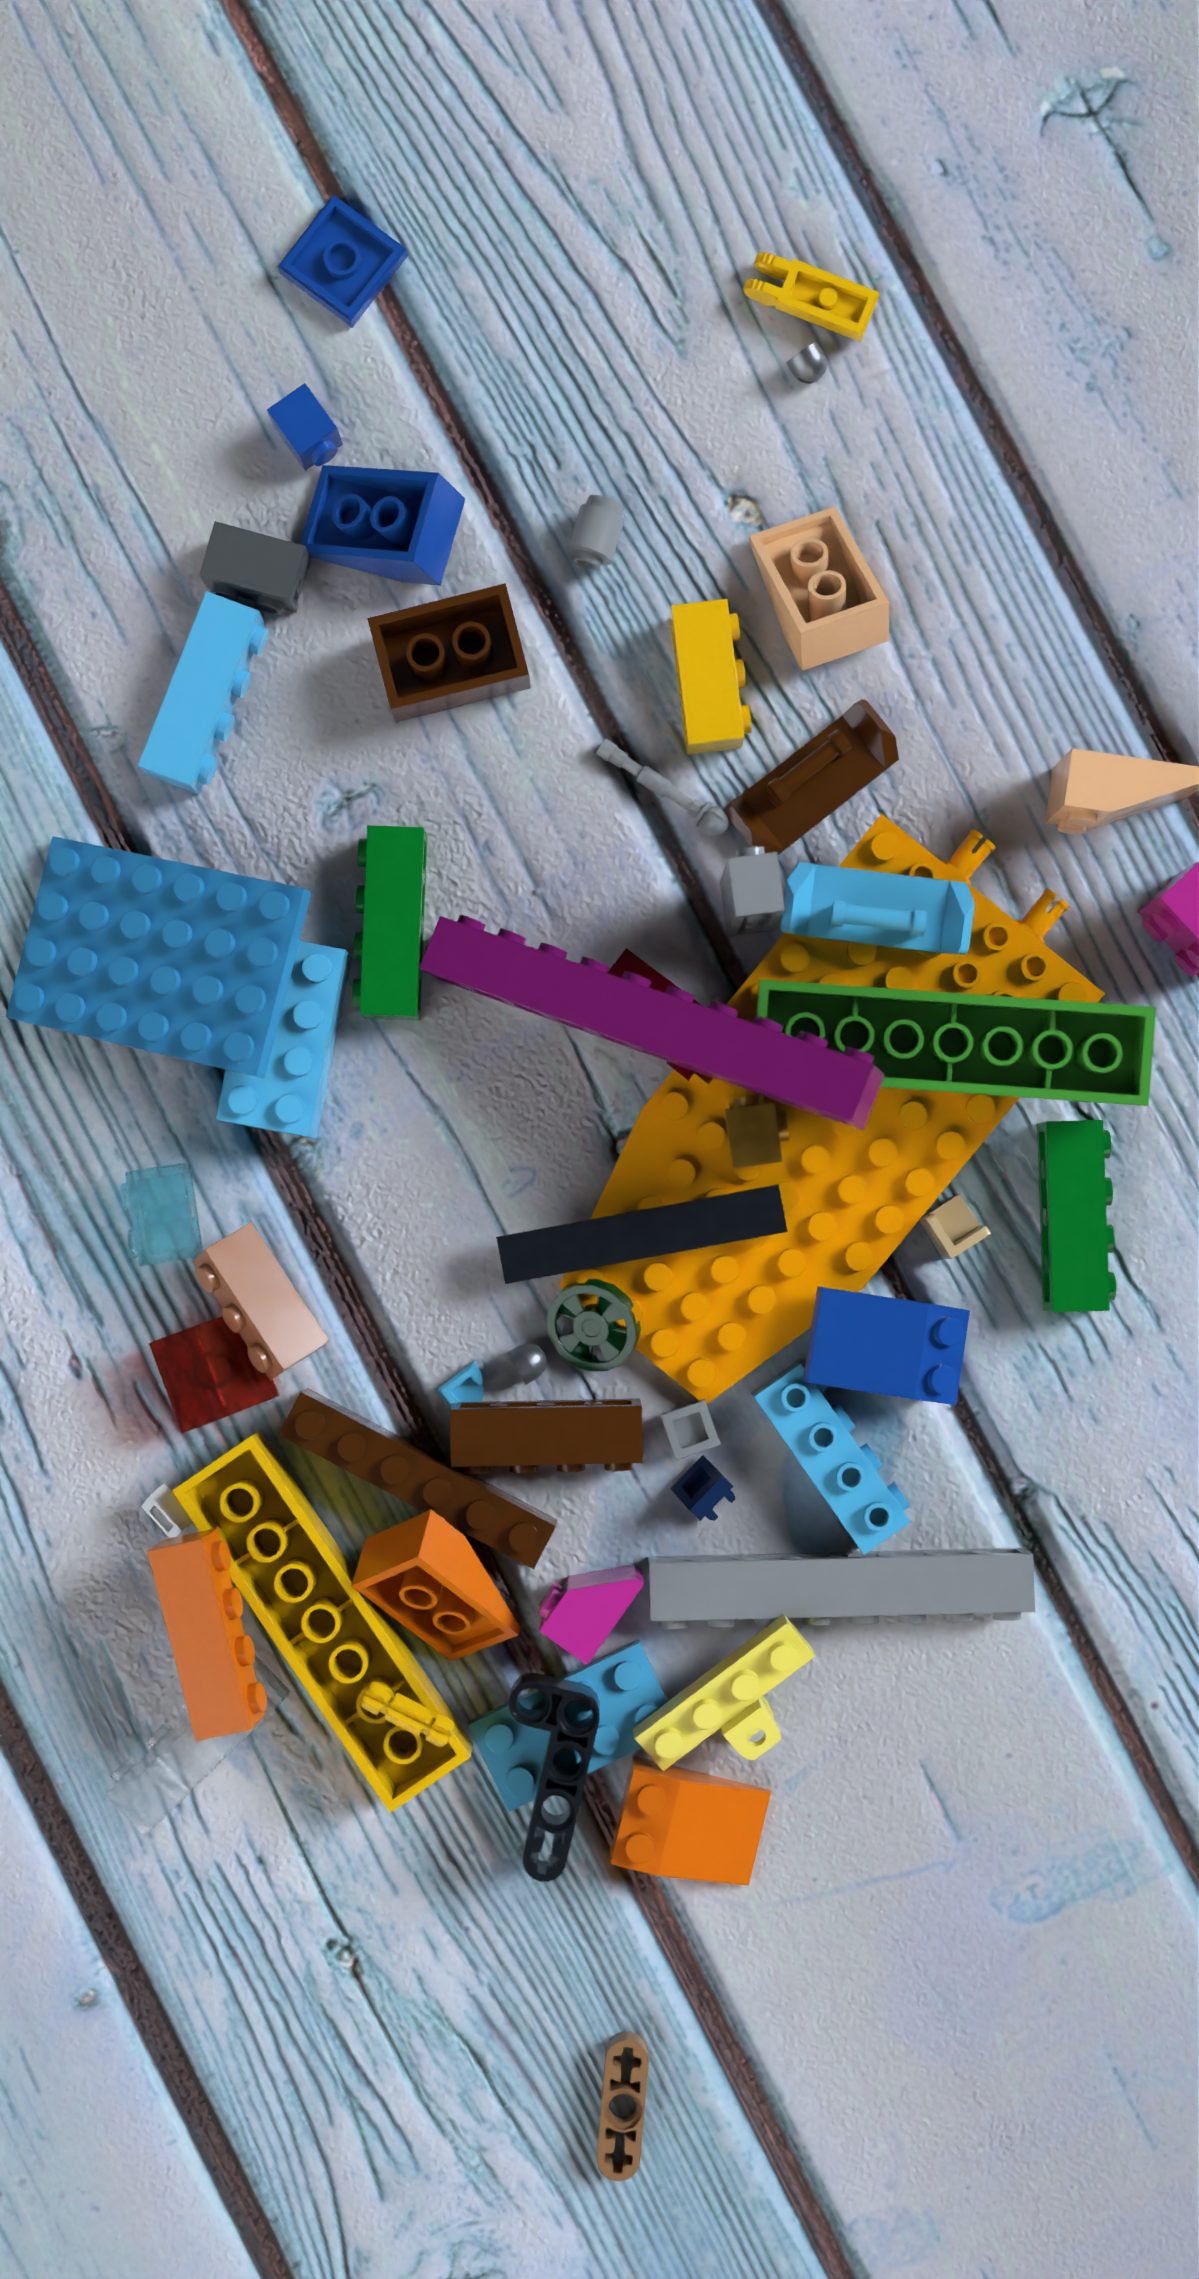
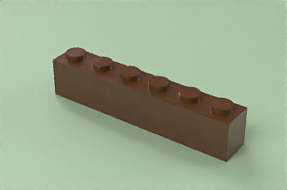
M309 1388L300 1392L278 1435L412 1506L424 1512L434 1511L454 1528L532 1569L535 1568L556 1528V1518L472 1474L462 1473L461 1468L451 1467L450 1462Z

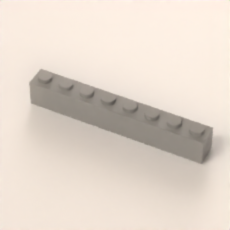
M1024 1547L869 1551L865 1555L861 1551L648 1557L650 1622L660 1621V1628L664 1629L687 1628L688 1621L707 1620L708 1627L728 1628L736 1626V1619H755L756 1626L767 1627L783 1614L787 1618H802V1623L805 1625L817 1626L831 1624V1617H850V1623L875 1624L879 1622V1616H897L898 1622L921 1623L926 1621V1615L945 1614L946 1621L968 1622L974 1620V1614L992 1613L995 1620L1014 1621L1022 1619L1021 1612H1035L1033 1553Z

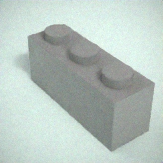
M762 846L738 849L735 851L736 857L727 859L720 880L727 937L773 931L785 911L777 852L765 853Z

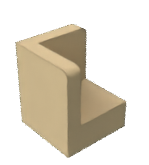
M956 1194L923 1215L919 1220L943 1259H953L991 1234L986 1225L980 1226L961 1194Z

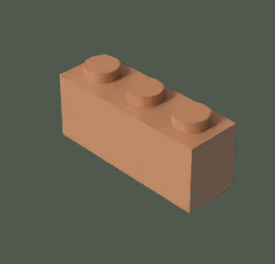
M252 1222L209 1246L193 1261L196 1267L195 1274L200 1285L207 1292L214 1294L222 1306L221 1313L225 1323L233 1332H239L248 1346L247 1352L250 1361L259 1372H265L270 1381L329 1342L322 1328Z

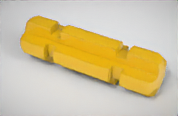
M372 1682L368 1686L361 1700L362 1708L375 1715H378L379 1712L385 1714V1720L417 1736L420 1733L427 1735L425 1740L439 1747L446 1745L454 1730V1722L439 1713L436 1717L431 1715V1709L399 1693H396L394 1696L389 1693V1688L377 1682Z

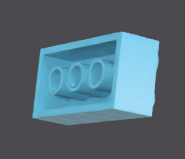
M299 941L265 1078L225 1070L216 1120L317 1139L352 958L346 949Z

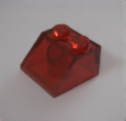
M222 1316L149 1343L181 1433L280 1396L275 1379L270 1381L265 1372L261 1373L254 1367L249 1359L248 1346L239 1332L235 1333L227 1326Z

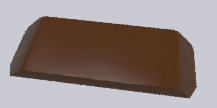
M862 699L852 705L841 717L746 792L732 800L723 808V811L751 847L762 846L765 853L777 852L778 856L899 760L896 736L868 701Z

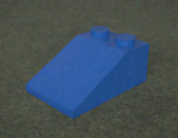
M323 465L300 545L306 546L310 558L399 582L441 586L465 498L437 472Z
M817 1286L803 1381L907 1399L956 1405L970 1310Z

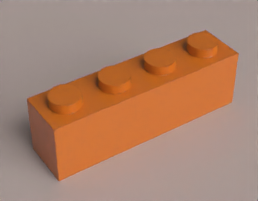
M218 1528L164 1539L149 1549L147 1553L195 1741L249 1731L265 1716L267 1696L263 1684L257 1682L253 1668L255 1649L251 1637L245 1635L241 1620L243 1613L241 1594L232 1585L229 1573L231 1566L229 1547L224 1540H221Z

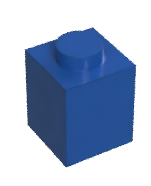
M306 383L267 409L273 427L305 471L314 464L315 466H322L329 462L337 454L338 448L343 445L338 428Z

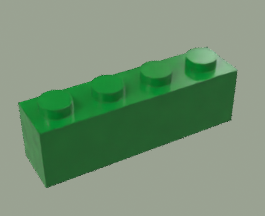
M367 825V839L359 838L358 866L365 867V885H357L356 912L364 914L363 932H355L354 959L362 960L361 979H353L352 1005L353 1007H360V1015L364 1019L420 1021L422 970L419 967L423 960L428 838L424 827Z
M1103 1120L1045 1121L1037 1123L1043 1311H1110L1109 1300H1115L1116 1297L1115 1275L1113 1272H1108V1253H1113L1115 1245L1114 1229L1112 1225H1107L1106 1206H1111L1113 1201L1112 1181L1110 1177H1105V1159H1109L1111 1155L1110 1132L1104 1130Z

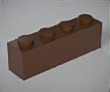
M640 1398L452 1403L450 1407L451 1467H462V1473L465 1474L490 1472V1466H509V1471L513 1473L538 1471V1465H557V1471L560 1472L584 1471L585 1464H604V1469L608 1471L633 1469V1463H643Z

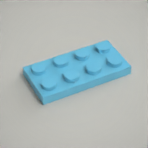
M639 1639L588 1665H584L559 1677L560 1679L591 1687L597 1693L600 1701L599 1724L587 1774L641 1749L640 1744L634 1739L632 1729L668 1702ZM536 1689L518 1697L520 1704L527 1709H537L545 1701L544 1696ZM573 1700L566 1705L565 1712L571 1719L583 1720L591 1714L592 1709L583 1700ZM509 1702L470 1720L468 1727L508 1812L533 1801L538 1787L550 1731L525 1726L517 1722L511 1715ZM562 1748L554 1755L555 1761L560 1766L566 1768L575 1766L581 1759L579 1753L572 1748Z

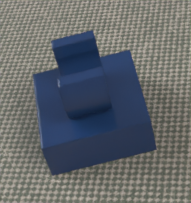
M704 1455L670 1488L686 1508L700 1521L705 1516L713 1521L718 1518V1515L713 1511V1507L723 1497L731 1503L736 1499L731 1491L734 1486Z

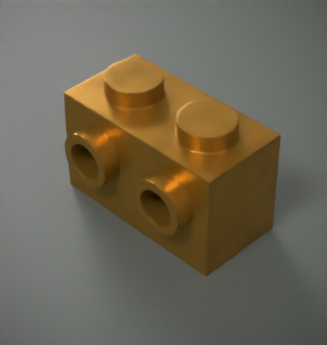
M760 1094L733 1098L734 1108L725 1109L733 1168L783 1162L780 1141L789 1140L786 1112H776L775 1102L764 1103L763 1095Z

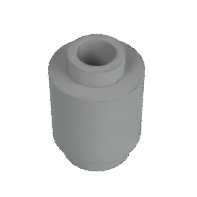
M590 495L587 503L580 506L567 546L568 552L574 556V563L590 570H599L601 565L611 564L625 522L622 517L624 507L619 502L601 495Z

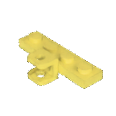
M783 1614L632 1729L634 1739L663 1771L719 1729H721L725 1739L741 1756L748 1760H755L781 1740V1733L774 1720L771 1707L763 1696L814 1658L815 1653L809 1643ZM758 1731H764L761 1740L757 1742L749 1741Z

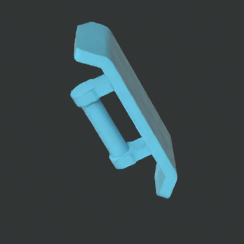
M798 862L786 880L784 895L785 911L781 918V930L784 933L812 938L940 954L966 955L970 945L975 902L967 883Z

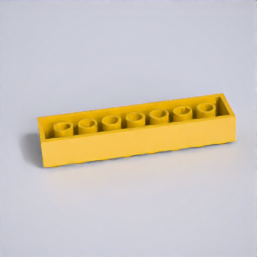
M261 1431L251 1435L172 1490L199 1532L218 1528L221 1540L227 1543L230 1550L231 1566L229 1573L232 1581L390 1813L471 1757L474 1744L383 1610L351 1586L356 1570ZM372 1682H377L389 1688L390 1694L395 1696L396 1693H399L431 1709V1715L436 1717L439 1713L454 1722V1730L446 1745L439 1747L425 1740L427 1735L420 1733L417 1736L385 1720V1714L379 1712L378 1715H375L362 1708L361 1700L368 1686Z

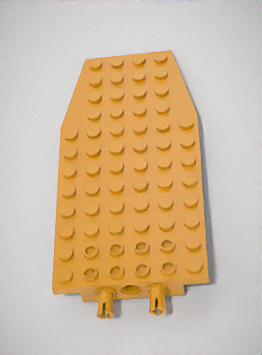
M881 814L839 867L967 883L975 902L968 953L966 955L940 954L784 933L726 1005L738 1011L736 1018L752 1023L756 1016L758 982L760 979L1098 1003L1105 993L1044 944L1045 941L1042 938L1062 914L1070 908L1061 898L1048 913L1046 912V909L1058 896L1056 893L1045 888L1042 892L1043 894L1029 912L1019 921L1012 919L970 885L969 878L996 848L989 839H986L977 851L972 853V849L984 835L971 829L969 835L947 862L944 860L940 861L886 816ZM673 1070L641 1109L590 1219L779 1184L788 1232L568 1272L564 1274L559 1287L563 1289L571 1283H586L588 1279H599L617 1286L629 1296L634 1304L631 1311L635 1316L636 1324L640 1321L641 1332L635 1349L699 1401L705 1399L708 1404L811 1328L817 1286L852 1292L861 1291L1020 1097L880 1087L865 1127L861 1131L763 1096L764 1103L775 1102L776 1112H786L789 1140L780 1141L783 1162L733 1168L725 1109L734 1108L733 1098L759 1094L715 1078L707 1084L696 1074L688 1081ZM579 1294L584 1307L589 1304H597L598 1295ZM624 1319L615 1321L614 1326L626 1328Z

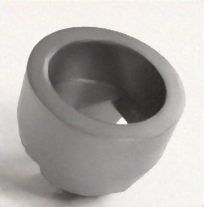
M815 342L793 356L786 364L798 381L811 384L817 382L824 375L827 360L819 343Z
M530 1343L522 1344L507 1352L526 1385L539 1378L546 1368L547 1360L545 1353L537 1345Z

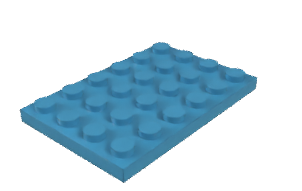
M52 836L6 1017L265 1078L311 892L305 888Z

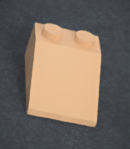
M835 506L749 535L750 546L782 632L802 671L889 641V601Z
M1072 748L1052 768L1045 823L1058 825L1057 830L1062 833L1085 834L1086 829L1091 830L1189 798L1199 790V767Z

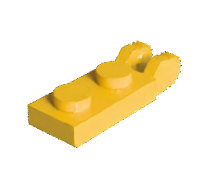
M758 252L753 263L756 270L777 280L785 279L783 287L780 288L756 278L747 279L743 293L749 299L758 301L766 306H776L775 309L856 341H862L880 295L878 291L793 259L792 262L777 255L774 256L771 253Z

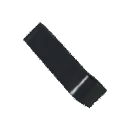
M526 1673L521 1675L511 1688L509 1710L517 1722L525 1726L550 1731L525 1838L523 1865L531 1878L539 1882H549L559 1877L566 1866L598 1729L600 1701L597 1693L585 1684L539 1673ZM525 1689H536L541 1692L545 1701L537 1709H527L520 1704L518 1695ZM573 1700H583L590 1705L592 1712L586 1719L574 1720L566 1714V1705ZM562 1748H572L579 1753L581 1759L575 1766L566 1768L560 1766L555 1761L554 1755ZM551 1796H561L569 1803V1808L563 1814L553 1815L546 1811L543 1803ZM545 1831L554 1833L552 1854L549 1855L547 1861L538 1859L539 1852L543 1847Z

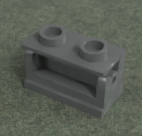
M215 521L199 575L207 589H210V592L235 602H237L238 597L255 601L257 608L272 614H282L283 609L296 613L298 608L294 600L298 601L311 558L304 545Z

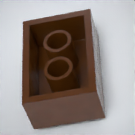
M506 583L367 618L390 709L396 723L531 688L529 672Z

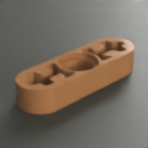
M629 2031L614 2035L609 2040L605 2051L597 2141V2165L600 2172L606 2178L613 2181H624L631 2178L639 2168L649 2064L648 2048L642 2037ZM626 2047L632 2048L633 2056L640 2058L631 2061L630 2081L621 2080V2060L618 2057H614L622 2055L623 2048ZM619 2094L631 2096L637 2105L633 2114L625 2118L615 2116L609 2109L610 2101ZM615 2131L624 2133V2152L627 2155L623 2156L622 2164L613 2163V2158L610 2154L615 2149Z

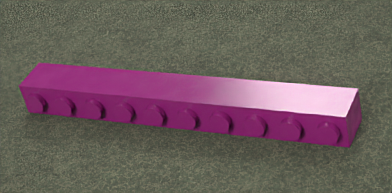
M459 915L457 921L442 916L439 917L419 969L437 980L861 1131L865 1127L884 1078V1074L872 1064L874 1057L865 1052L850 1047H845L843 1054L826 1048L828 1041L816 1035L800 1031L798 1037L795 1038L780 1033L783 1026L769 1019L755 1016L751 1023L736 1018L738 1011L725 1004L710 1001L708 1008L693 1003L694 995L681 989L667 986L665 993L649 988L651 981L640 975L624 971L622 978L608 974L609 967L591 958L582 957L580 964L565 959L567 952L547 943L541 942L538 949L524 945L526 938L502 928H500L498 935L484 931L486 926L484 923L465 915Z

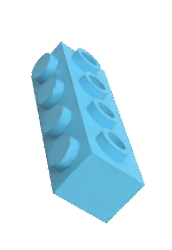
M796 1361L753 1391L751 1395L856 1546L865 1555L911 1523L904 1512L910 1504L894 1482L886 1486L876 1471L882 1468L883 1465L869 1445L866 1443L859 1448L849 1432L856 1427L842 1406L838 1404L832 1409L824 1398L822 1392L827 1390L828 1386L804 1382L805 1369L801 1363Z

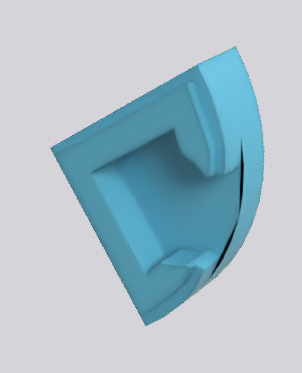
M474 1360L437 1388V1391L449 1407H451L452 1403L482 1402L484 1380L477 1362Z

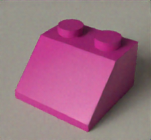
M633 1564L569 1575L562 1586L554 1582L539 1603V1606H541L537 1612L541 1615L539 1631L588 1665L643 1587L642 1569Z

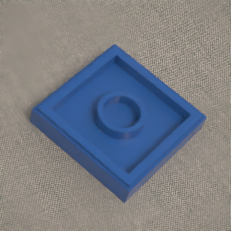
M333 194L277 267L282 276L353 328L406 260L408 252L405 247Z

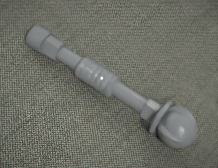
M607 738L602 742L596 752L598 756L607 762L610 761L619 768L623 767L637 777V782L652 790L661 798L666 796L686 809L687 813L695 818L694 825L696 827L699 825L700 830L704 834L719 836L727 830L729 819L723 808L712 806L710 801L704 805L696 799L693 801L672 787V782L649 768V766L642 767L630 759L627 753L619 749L616 744Z

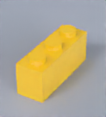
M727 599L671 605L670 625L686 755L742 748L745 738L744 734L751 733V716L749 705H740L739 688L746 687V677L743 659L735 660L733 642L740 641L737 613L729 614Z

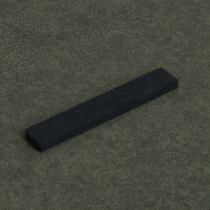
M779 1184L507 1234L496 1238L505 1284L788 1231Z

